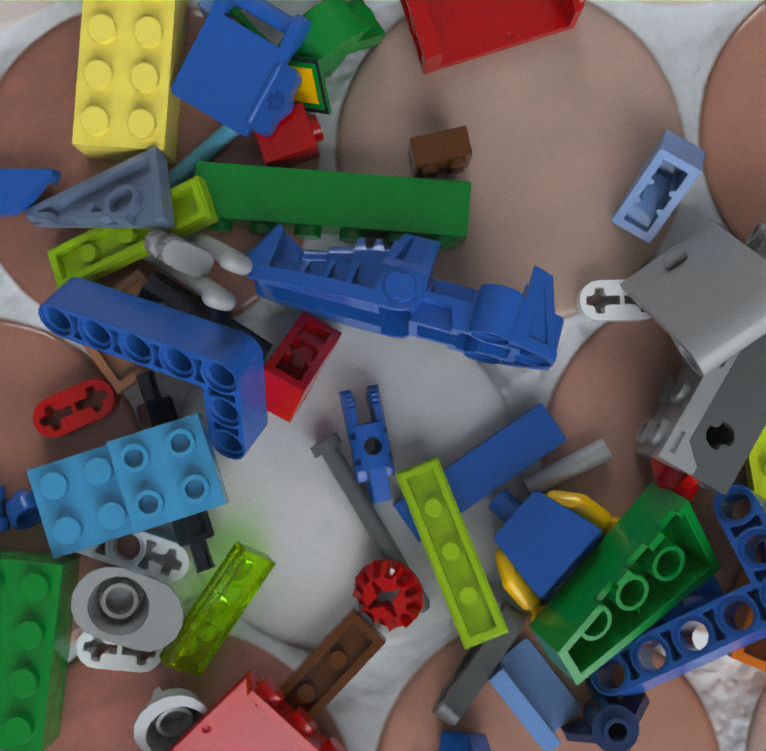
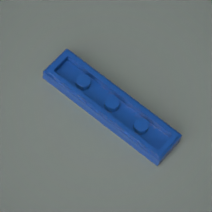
M538 403L443 469L460 513L567 441V438L542 403ZM403 496L393 503V506L417 541L420 542L422 540Z

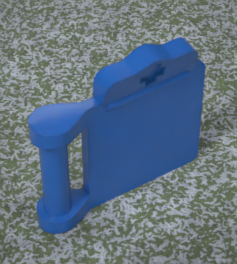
M215 0L207 19L171 86V92L242 136L247 137L252 131L265 137L273 135L279 122L293 111L294 95L301 85L302 76L288 64L305 41L311 28V21L300 14H296L293 17L266 0ZM235 5L284 33L280 46L272 44L230 19L227 15Z

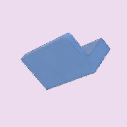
M527 637L521 638L506 651L488 678L491 685L543 751H553L561 744L555 731L580 712L581 706Z

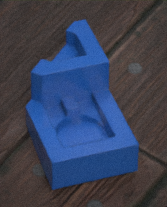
M0 169V217L18 216L21 211L25 212L26 209L38 204L37 199L49 183L56 185L59 182L61 172L53 169Z

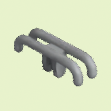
M159 228L147 232L148 235L144 236L145 241L143 243H145L144 248L147 249L146 252L150 255L142 258V260L159 267L202 295L201 297L205 305L221 311H230L234 308L236 303L234 294L207 276L215 260L227 271L242 276L247 275L253 267L252 261L248 256L202 230L185 238L163 229L160 230Z

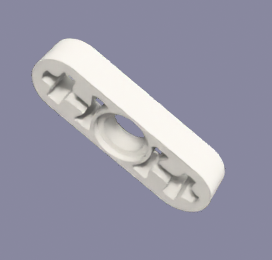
M150 529L136 534L132 533L140 542V552L135 558H125L119 553L117 549L119 538L106 542L105 550L101 549L104 544L102 543L76 552L117 567L131 569L165 583L178 581L190 571L193 565V557L189 546L180 547L177 538ZM151 541L157 544L152 552L166 555L172 549L177 551L176 559L182 562V566H176L169 572L165 569L166 562L156 557L151 558L148 561V565L144 564L143 561L151 550Z

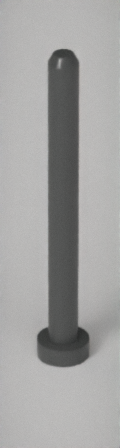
M337 432L312 446L310 450L314 457L317 458L322 455L383 559L396 560L409 567L360 483L356 482L354 473L337 445L342 443ZM425 592L424 604L420 613L430 608V600Z

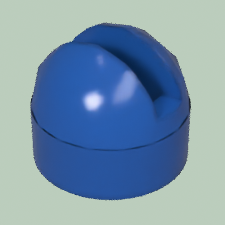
M17 490L13 494V498H9L6 502V514L14 528L19 530L28 529L42 521L32 490Z

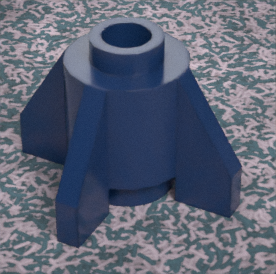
M590 676L587 677L584 683L592 697L585 703L583 720L580 717L561 726L567 741L595 743L604 751H630L639 735V722L650 703L646 693L643 692L636 696L623 698L603 695L595 689L591 683Z

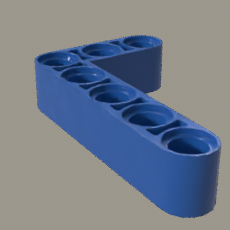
M73 277L66 281L38 308V315L42 323L52 333L62 338L201 386L208 434L212 446L221 455L234 460L242 459L267 426L268 416L263 352L258 342L250 335L78 277Z
M732 484L727 495L717 493L713 501L715 515L751 583L639 635L590 675L591 683L598 692L615 697L636 696L766 637V562L760 564L755 557V549L758 544L766 540V501L760 495L742 484ZM748 498L751 503L748 515L742 519L735 520L733 507L739 500ZM748 604L753 612V621L749 627L740 630L735 623V613L739 607ZM703 624L708 631L709 637L706 646L698 650L693 643L692 636L695 628ZM661 644L665 650L666 657L663 666L657 669L651 657L654 648ZM618 663L624 670V680L619 687L616 686L612 677L613 669Z

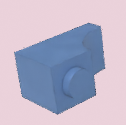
M666 129L642 164L633 184L613 214L611 222L650 244L702 172L706 151Z

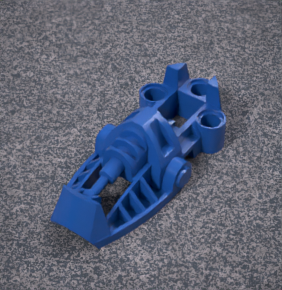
M278 224L245 254L251 259L253 264L251 272L247 274V278L253 279L258 297L380 335L398 339L414 336L447 345V349L461 352L470 359L487 364L548 371L556 361L557 348L564 324V319L555 314L553 276L545 270L534 265L529 284L525 285L523 293L498 284H483L480 290L434 279L433 275L441 242L405 233L399 240H395L391 248H384L382 239H377L373 247H366L365 239L359 237L355 248L330 247L329 251L302 250L287 234L284 226Z

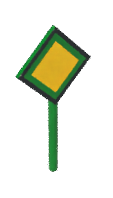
M236 6L231 10L230 14L242 26L269 41ZM293 55L288 65L296 69L302 76L301 85L294 95V105L302 102L305 111L330 115L332 112L321 58Z

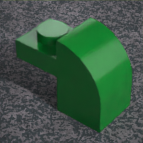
M323 0L302 15L311 21V28L305 41L294 55L321 58L324 77L327 78L333 74L348 54L378 45L386 33L375 19L372 10L363 0L347 2L345 0Z

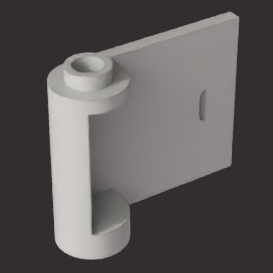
M712 220L620 283L623 291L671 336L684 360L701 377L766 334V260Z

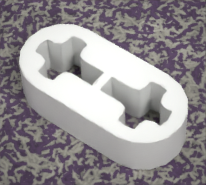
M626 279L592 281L581 288L576 295L575 305L577 312L582 318L590 322H635L652 318L645 311L641 312L638 304H625V298L630 296L623 291L620 283ZM595 290H599V295L602 298H615V304L602 307L600 314L596 313L595 306L587 305L586 302L587 298L594 295Z
M85 632L78 638L76 645L80 661L88 667L138 673L149 672L156 668L167 652L166 646L155 650L156 652H153L145 660L142 659V652L139 650L127 649V647L102 640L105 644L118 646L117 648H108L102 655H97V647L90 646V642L96 637Z

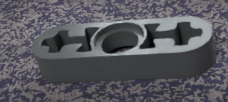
M507 602L502 603L499 609L509 632L471 647L434 703L432 713L451 726L457 724L519 634L525 622L526 615Z

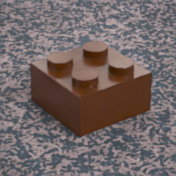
M466 125L409 138L408 155L414 178L435 179L437 174L448 172V175H456L464 172V168H468L473 153Z

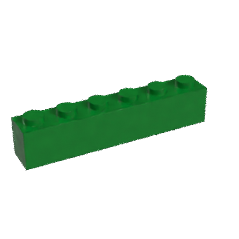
M196 161L195 176L198 175L205 179L219 220L204 228V230L209 232L231 233L232 227L249 228V233L252 235L265 237L276 225L281 224L284 226L285 231H294V237L299 239L320 240L321 234L339 235V241L356 243L359 237L364 238L365 242L366 237L384 238V244L392 246L395 240H399L405 233L441 242L440 250H455L456 244H464L467 238L471 182Z

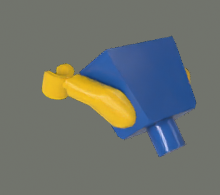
M503 489L488 506V509L504 523L493 537L499 546L494 557L502 587L521 609L526 610L530 622L535 619L538 612L542 611L548 604V599L620 519L619 517L611 516L609 511L585 494L552 490L544 495L535 490L522 503L507 489Z

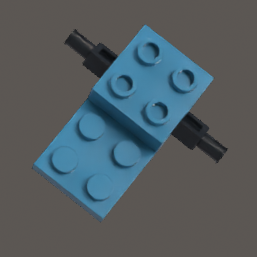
M155 372L142 373L135 377L144 400L143 404L136 407L143 431L106 442L107 445L27 470L53 559L171 522L178 545L180 547H190L196 572L206 571L215 567L206 540L214 536L207 510L230 502L202 413L178 419L172 398L169 396L161 397Z

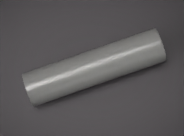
M601 438L521 480L529 496L535 490L545 493L612 459V454L605 441Z

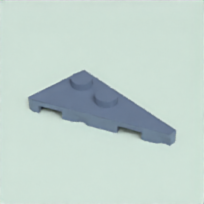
M153 146L26 209L25 217L38 228H172L175 226L167 157L157 146Z

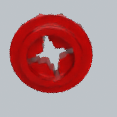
M377 559L365 565L355 578L356 584L352 596L357 598L359 602L358 613L365 612L372 619V626L381 624L387 626L390 632L396 627L404 626L407 628L419 616L424 604L423 587L416 574L403 563L392 559ZM382 590L385 592L400 590L392 603L389 600L383 602L377 600Z

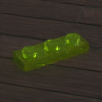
M238 541L234 543L183 619V626L175 640L164 647L160 653L159 658L166 667L201 676L276 563L267 554Z

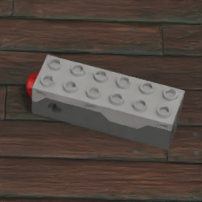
M759 222L749 234L745 245L765 260L766 222ZM766 334L703 377L699 376L688 365L682 355L680 356L679 362L683 363L682 368L675 379L670 378L662 387L657 398L661 405L653 419L648 417L642 423L635 437V440L639 443L634 452L650 461L654 481L659 488L670 489L686 498L689 502L693 501L699 489L727 495L766 426Z

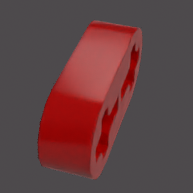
M96 378L85 380L38 403L33 412L34 427L45 437L59 438L68 436L115 413L120 404V394L116 393L108 380ZM93 388L96 391H106L107 398L102 400V410L98 406L83 408L81 405L82 402L93 397ZM52 407L55 410L71 408L73 411L72 414L60 420L62 428L58 425L48 424L47 418L53 415Z

